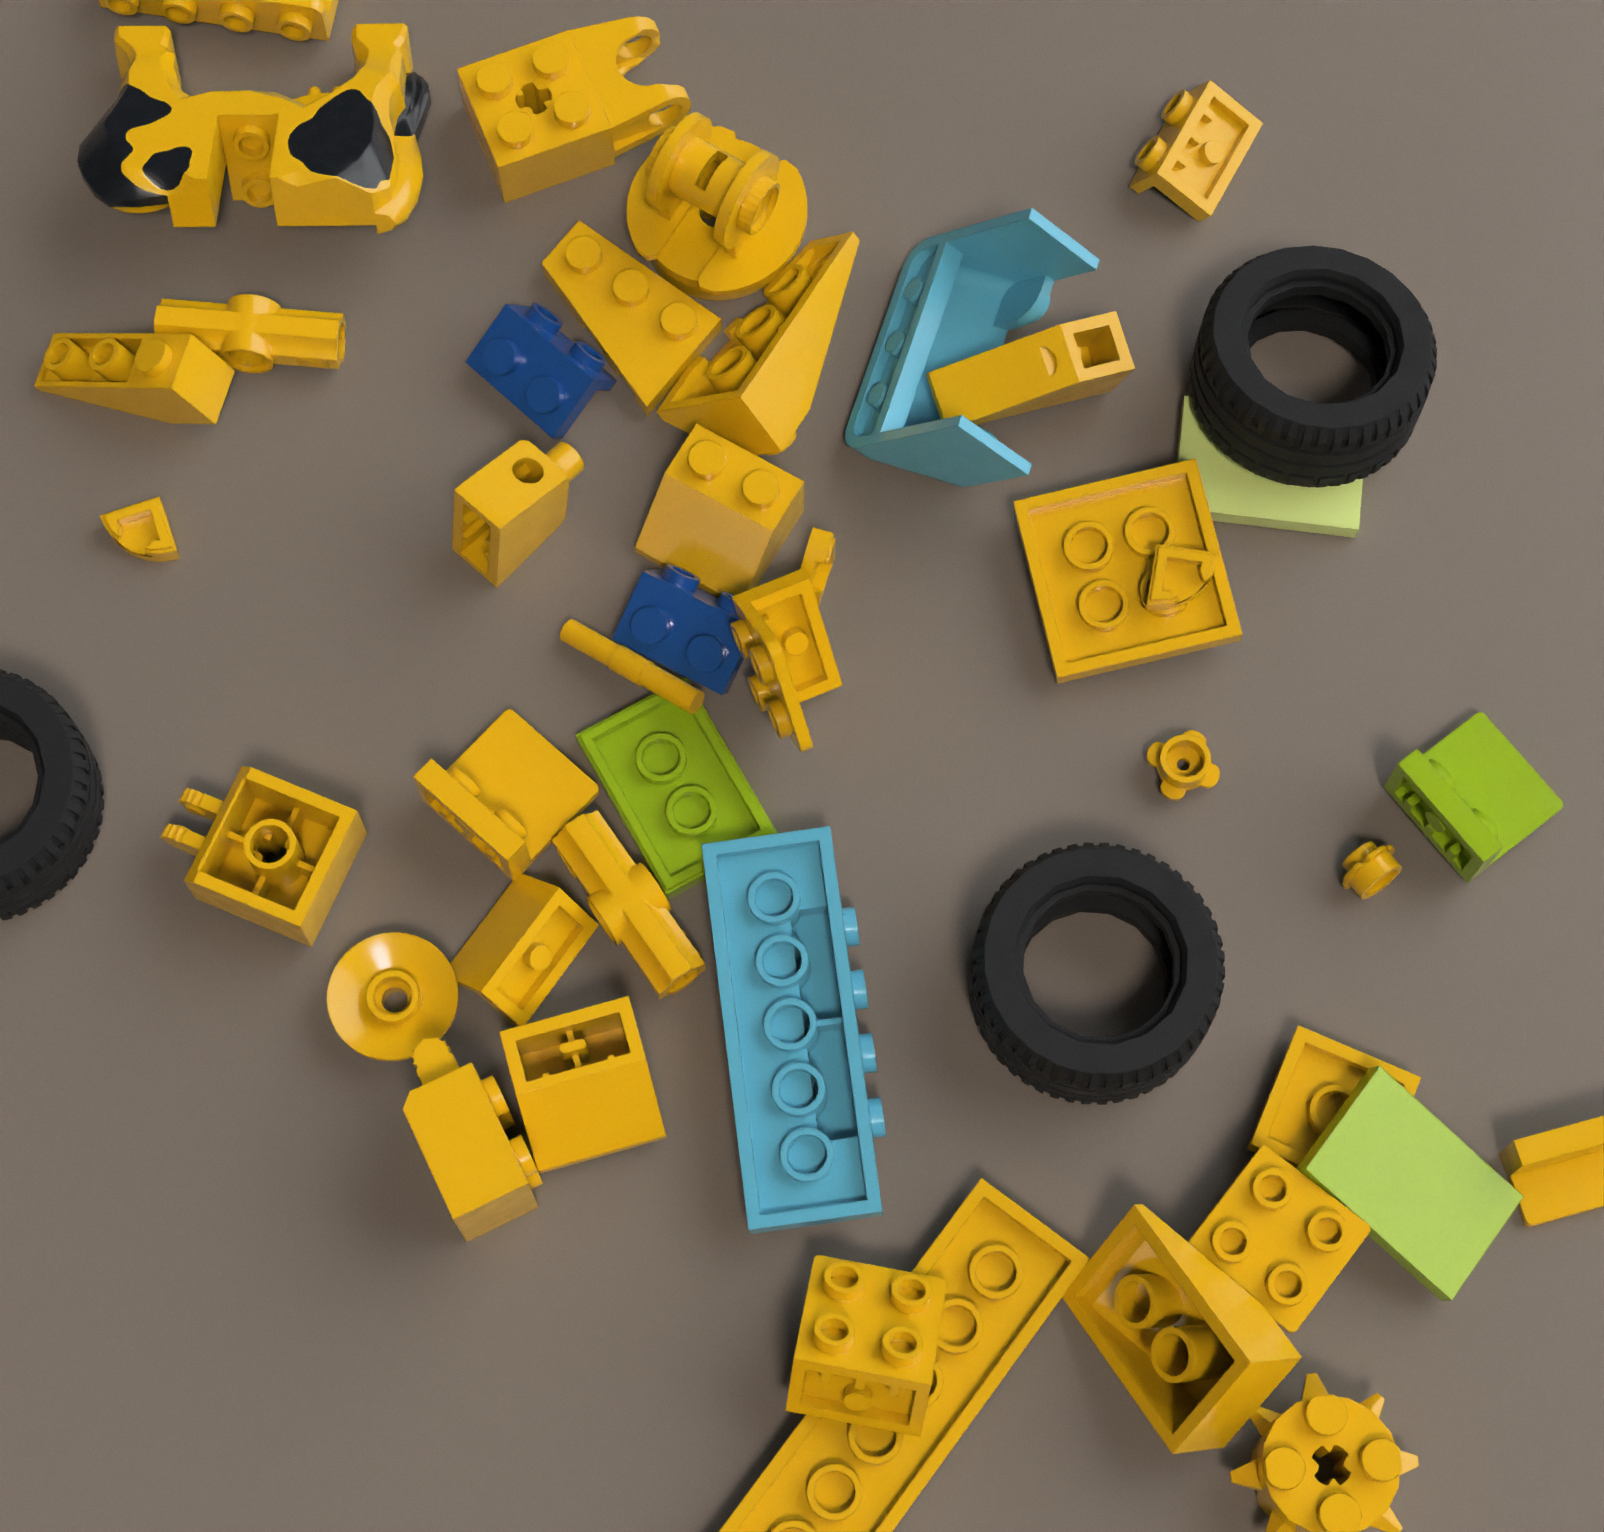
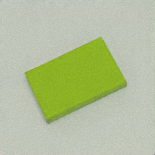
M687 677L681 679V680L687 682L688 684H690V682H689V680L687 679ZM652 694L575 735L578 746L667 900L706 880L702 844L777 834L776 829L703 704L696 713L690 714L662 697Z
M1381 1066L1371 1067L1366 1071L1296 1168L1369 1224L1371 1230L1368 1236L1440 1301L1453 1300L1524 1197Z

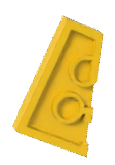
M580 220L542 262L544 276L582 328H586L604 352L608 364L616 375L620 374L635 395V401L647 417L673 388L683 372L702 354L722 330L720 317Z

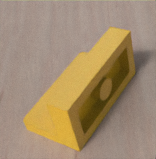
M522 873L515 882H511L450 964L459 986L477 993L509 1023L516 1026L525 1025L595 932L599 924L560 887Z
M1604 1115L1513 1140L1499 1152L1509 1184L1524 1196L1517 1207L1522 1222L1526 1227L1541 1225L1604 1207Z

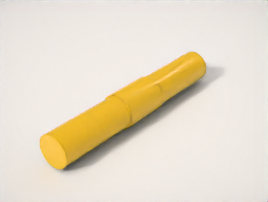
M574 619L568 620L562 627L560 632V640L607 666L611 671L632 683L646 688L690 714L696 713L703 704L705 698L703 691L656 666L654 662L629 648L615 643Z

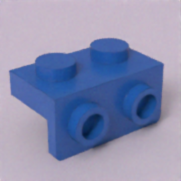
M532 303L531 306L505 304L465 363L551 438H563L597 390L610 391L617 380L603 368L606 360L598 351L582 341L572 342L559 330L563 323L551 311L537 303Z
M667 564L664 570L657 568L643 571L612 639L720 695L727 694L744 660L737 648L730 628V623L739 620L732 600V596L735 595L721 592L720 597L717 598L698 588L701 581L699 577L672 564Z

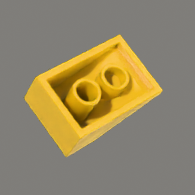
M1134 1204L1087 1262L1062 1297L1172 1454L1224 1448L1302 1358L1269 1312L1257 1299L1143 1204Z

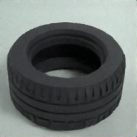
M1314 245L1283 248L1257 256L1255 259H1250L1243 266L1233 270L1232 274H1229L1223 280V283L1216 288L1204 313L1190 363L1189 391L1193 399V408L1197 412L1196 416L1203 424L1206 434L1211 437L1210 439L1227 456L1256 475L1281 484L1309 488L1340 486L1341 484L1354 482L1355 479H1363L1368 477L1369 474H1374L1380 470L1382 466L1390 463L1392 458L1398 455L1401 448L1406 445L1409 437H1411L1437 369V347L1435 346L1437 342L1435 335L1432 333L1431 322L1413 293L1393 273L1366 257L1343 249ZM1307 331L1334 339L1358 356L1370 374L1372 389L1369 393L1345 403L1317 404L1287 395L1264 378L1252 360L1250 348L1258 340L1278 332Z
M0 669V740L11 741L32 752L38 775L33 805L18 828L0 841V918L4 921L12 919L13 915L18 914L21 916L27 913L30 907L35 909L42 906L41 902L46 899L48 901L55 896V891L58 889L60 891L67 886L66 882L69 879L73 880L78 873L77 868L83 867L86 863V856L91 854L94 847L92 842L98 838L100 833L98 826L102 825L103 815L101 811L104 810V800L102 798L104 789L101 784L102 776L96 758L83 734L64 708L46 690L36 686L29 679H22L20 675L14 673L7 674L6 671Z
M1076 843L1068 845L1066 849H1062V847L1052 849L1050 854L1045 852L1039 855L1035 861L1030 860L1025 863L1022 870L1018 868L1009 880L1007 879L1000 885V891L995 892L990 904L987 905L975 936L969 967V995L971 996L970 1004L975 1014V1022L977 1026H980V1034L988 1042V1047L992 1054H997V1060L1003 1066L1006 1065L1009 1068L1008 1071L1014 1077L1018 1075L1022 1078L1021 1082L1028 1086H1034L1035 1090L1042 1094L1045 1091L1050 1093L1052 1098L1059 1099L1061 1097L1071 1103H1074L1075 1100L1081 1101V1104L1097 1102V1105H1106L1108 1101H1112L1115 1104L1127 1098L1129 1100L1138 1098L1140 1093L1145 1095L1152 1091L1153 1088L1166 1083L1169 1077L1172 1078L1190 1060L1206 1036L1216 1016L1225 984L1222 982L1225 978V967L1223 966L1225 953L1221 950L1223 942L1221 936L1217 933V923L1215 920H1212V912L1209 907L1204 906V899L1200 893H1195L1193 890L1194 886L1189 881H1183V876L1177 870L1172 871L1169 869V864L1163 861L1160 863L1155 861L1156 857L1149 853L1144 855L1140 853L1141 850L1132 848L1130 851L1125 849L1123 845L1116 844V846H1110L1109 843H1099V845L1084 843L1083 846H1078ZM1079 912L1109 914L1135 926L1155 948L1165 974L1164 1004L1161 1010L1139 1029L1112 1038L1081 1036L1054 1023L1033 1000L1023 973L1024 953L1031 939L1052 921Z

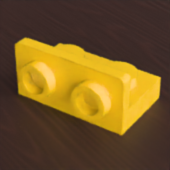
M1211 80L1189 92L1182 89L1170 99L1161 114V118L1165 123L1158 135L1152 137L1136 156L1134 163L1139 168L1129 184V187L1138 194L1153 186L1156 187L1198 222L1211 217L1263 125L1259 119Z

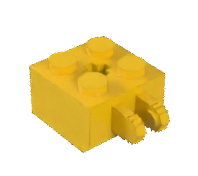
M241 766L224 801L192 788L184 789L178 803L183 805L190 813L200 817L204 816L214 822L206 837L184 826L168 823L160 838L167 842V844L196 856L184 879L185 884L195 899L312 947L367 835L358 811L247 766ZM281 848L286 849L287 853L280 860L272 863L266 862L265 857L270 852L278 856Z
M423 1037V1040L416 1048H412L414 1054L411 1056L412 1060H414L413 1066L417 1067L416 1072L422 1086L409 1091L403 1112L452 1219L466 1242L539 1208L532 1189L542 1185L543 1182L522 1136L519 1135L508 1140L504 1130L514 1126L515 1122L494 1076L491 1075L480 1080L472 1062L459 1068L453 1053L450 1052V1047L446 1046L445 1040L441 1041L439 1037L427 1039Z

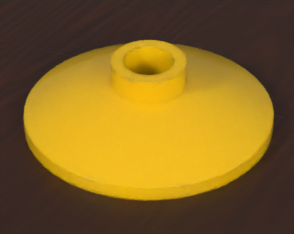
M400 932L374 935L349 949L335 966L327 989L329 1017L340 1038L357 1053L370 1059L386 1062L411 1059V1056L414 1054L412 1048H416L423 1040V1037L424 1039L439 1037L441 1040L453 1023L459 1002L457 979L445 955L427 940L416 935ZM396 992L405 994L407 996V1004L404 1009L393 1013L384 1008V1002L390 994Z

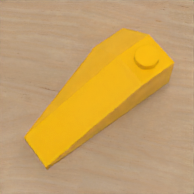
M854 231L810 241L764 288L763 294L768 301L763 306L753 310L745 318L736 317L726 327L724 333L730 340L709 362L705 357L698 356L683 372L656 411L664 422L689 434L697 423L756 456L764 454L776 455L787 449L795 440L796 430L811 408L860 242Z

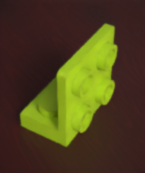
M1483 712L1473 715L1424 754L1418 748L1397 763L1383 786L1467 884L1563 808L1562 800Z

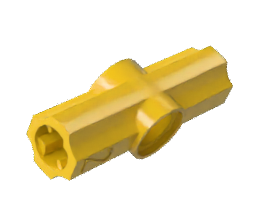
M253 294L232 296L228 299L227 304L162 298L160 304L156 306L154 333H191L234 370L240 372H269L273 369L274 364L340 369V365L344 361L346 321L343 313L284 309L269 298Z
M598 810L589 814H581L564 825L559 834L552 839L553 846L572 876L577 879L588 895L586 897L587 904L611 941L616 946L622 944L660 1000L666 996L675 995L692 984L706 970V964L701 958V954L686 937V933L670 914L671 906L648 869L641 862L638 864L634 863Z

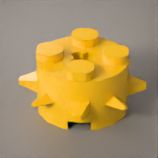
M1312 1373L1305 1376L1299 1402H1296L1281 1414L1261 1406L1254 1412L1250 1418L1259 1431L1260 1436L1252 1451L1251 1462L1230 1471L1229 1475L1230 1483L1257 1491L1256 1498L1258 1504L1269 1517L1265 1532H1360L1370 1526L1385 1532H1401L1403 1527L1391 1510L1390 1504L1399 1488V1476L1419 1466L1418 1456L1400 1451V1448L1394 1442L1392 1433L1379 1419L1385 1400L1381 1395L1375 1393L1361 1403H1357L1350 1398L1337 1397L1334 1394L1329 1395L1318 1374ZM1313 1454L1319 1459L1328 1455L1335 1462L1333 1471L1338 1476L1337 1481L1332 1478L1324 1483H1320L1314 1475L1317 1473L1319 1465L1312 1459Z

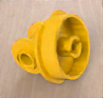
M698 112L690 113L677 126L672 125L668 127L660 136L652 152L640 166L632 181L626 206L628 229L637 253L650 261L655 271L663 279L686 295L711 301L738 299L755 293L768 285L784 269L796 253L804 236L808 217L805 186L795 166L787 160L779 161L778 156L765 149L736 139L735 132L722 126H712L711 120ZM702 217L707 220L715 217L714 227L704 223Z

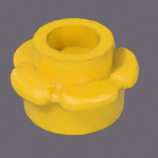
M1373 841L1358 847L1342 863V866L1347 871L1343 877V887L1345 889L1352 887L1362 900L1380 892L1402 870V866L1393 856L1395 848L1392 845L1377 847Z

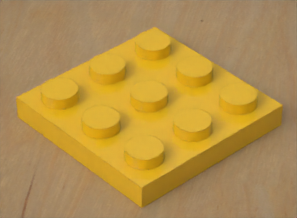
M1196 458L1013 501V510L1057 684L1241 641L1243 633ZM1156 544L1219 553L1217 566L1210 582L1194 599L1179 607L1168 610H1146Z

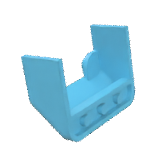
M1033 208L935 235L920 242L909 254L902 267L846 427L845 440L847 445L868 459L960 487L1028 476L1032 464L998 441L985 428L978 427L963 415L940 419L926 374L1002 346L1008 330L1034 323L1045 314L1050 304V293L1054 281L1095 271L1100 259Z

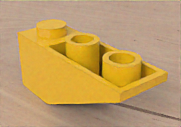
M1113 311L1056 325L930 371L926 374L940 419L963 415L977 425L1111 392L1135 369L1117 312Z
M54 333L49 347L44 354L43 363L34 387L39 391L166 423L216 424L235 370L191 333Z

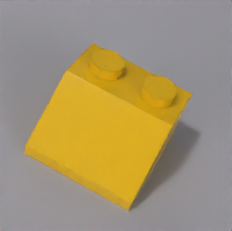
M696 423L663 475L637 540L635 552L664 568L667 564H672L693 573L701 579L698 586L717 597H720L721 592L737 595L757 587L804 512V481Z

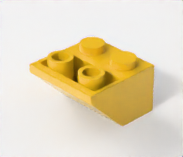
M629 996L499 1032L539 1174L667 1138Z

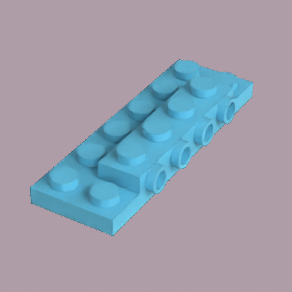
M826 826L702 844L748 1230L750 1234L883 1216L874 1138L886 1137V1128L881 1097L868 1099L865 1074L878 1072L872 1033L859 1034L856 1010L869 1008L864 970L851 971L848 947L860 945L855 907L842 908L831 828Z

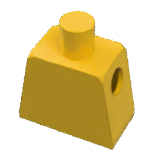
M520 440L454 489L452 550L497 588L566 518L569 483L585 468L578 452L569 444L560 441L544 454L530 441Z

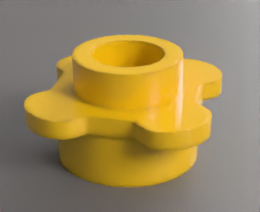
M1185 731L1181 735L1172 737L1165 744L1155 742L1147 751V763L1156 768L1162 781L1160 792L1169 800H1181L1185 792L1198 787L1211 789L1220 778L1218 766L1211 763V753L1206 745V739L1198 731ZM1184 760L1189 764V768L1187 770H1180L1177 763Z

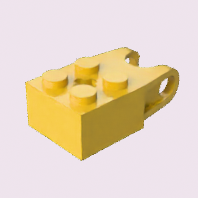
M635 16L566 30L457 69L463 106L504 203L614 165L615 157L663 134L668 127L678 125L686 117L691 108V101L684 87L668 84L637 85L623 77L630 69L638 66L659 47L660 32L655 21L648 17ZM637 36H642L640 39L636 41L627 43L628 41H630L633 38H636ZM671 105V106L668 107L667 109H665V110H663V111H659V110H661V109H663V108H665V107Z

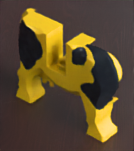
M404 23L356 24L352 29L351 37L355 76L343 85L335 86L331 93H321L319 87L312 86L309 88L307 95L291 99L276 92L254 90L211 91L190 96L182 91L172 35L166 26H118L114 33V45L122 79L119 96L79 146L77 163L82 178L97 199L116 210L126 213H149L169 206L173 227H216L225 167L227 165L233 200H244L249 205L257 208H266L274 204L277 226L376 225L377 234L391 231L406 223L419 199L423 181V167L417 142L431 105L427 82L422 76L412 72L413 62L408 27Z

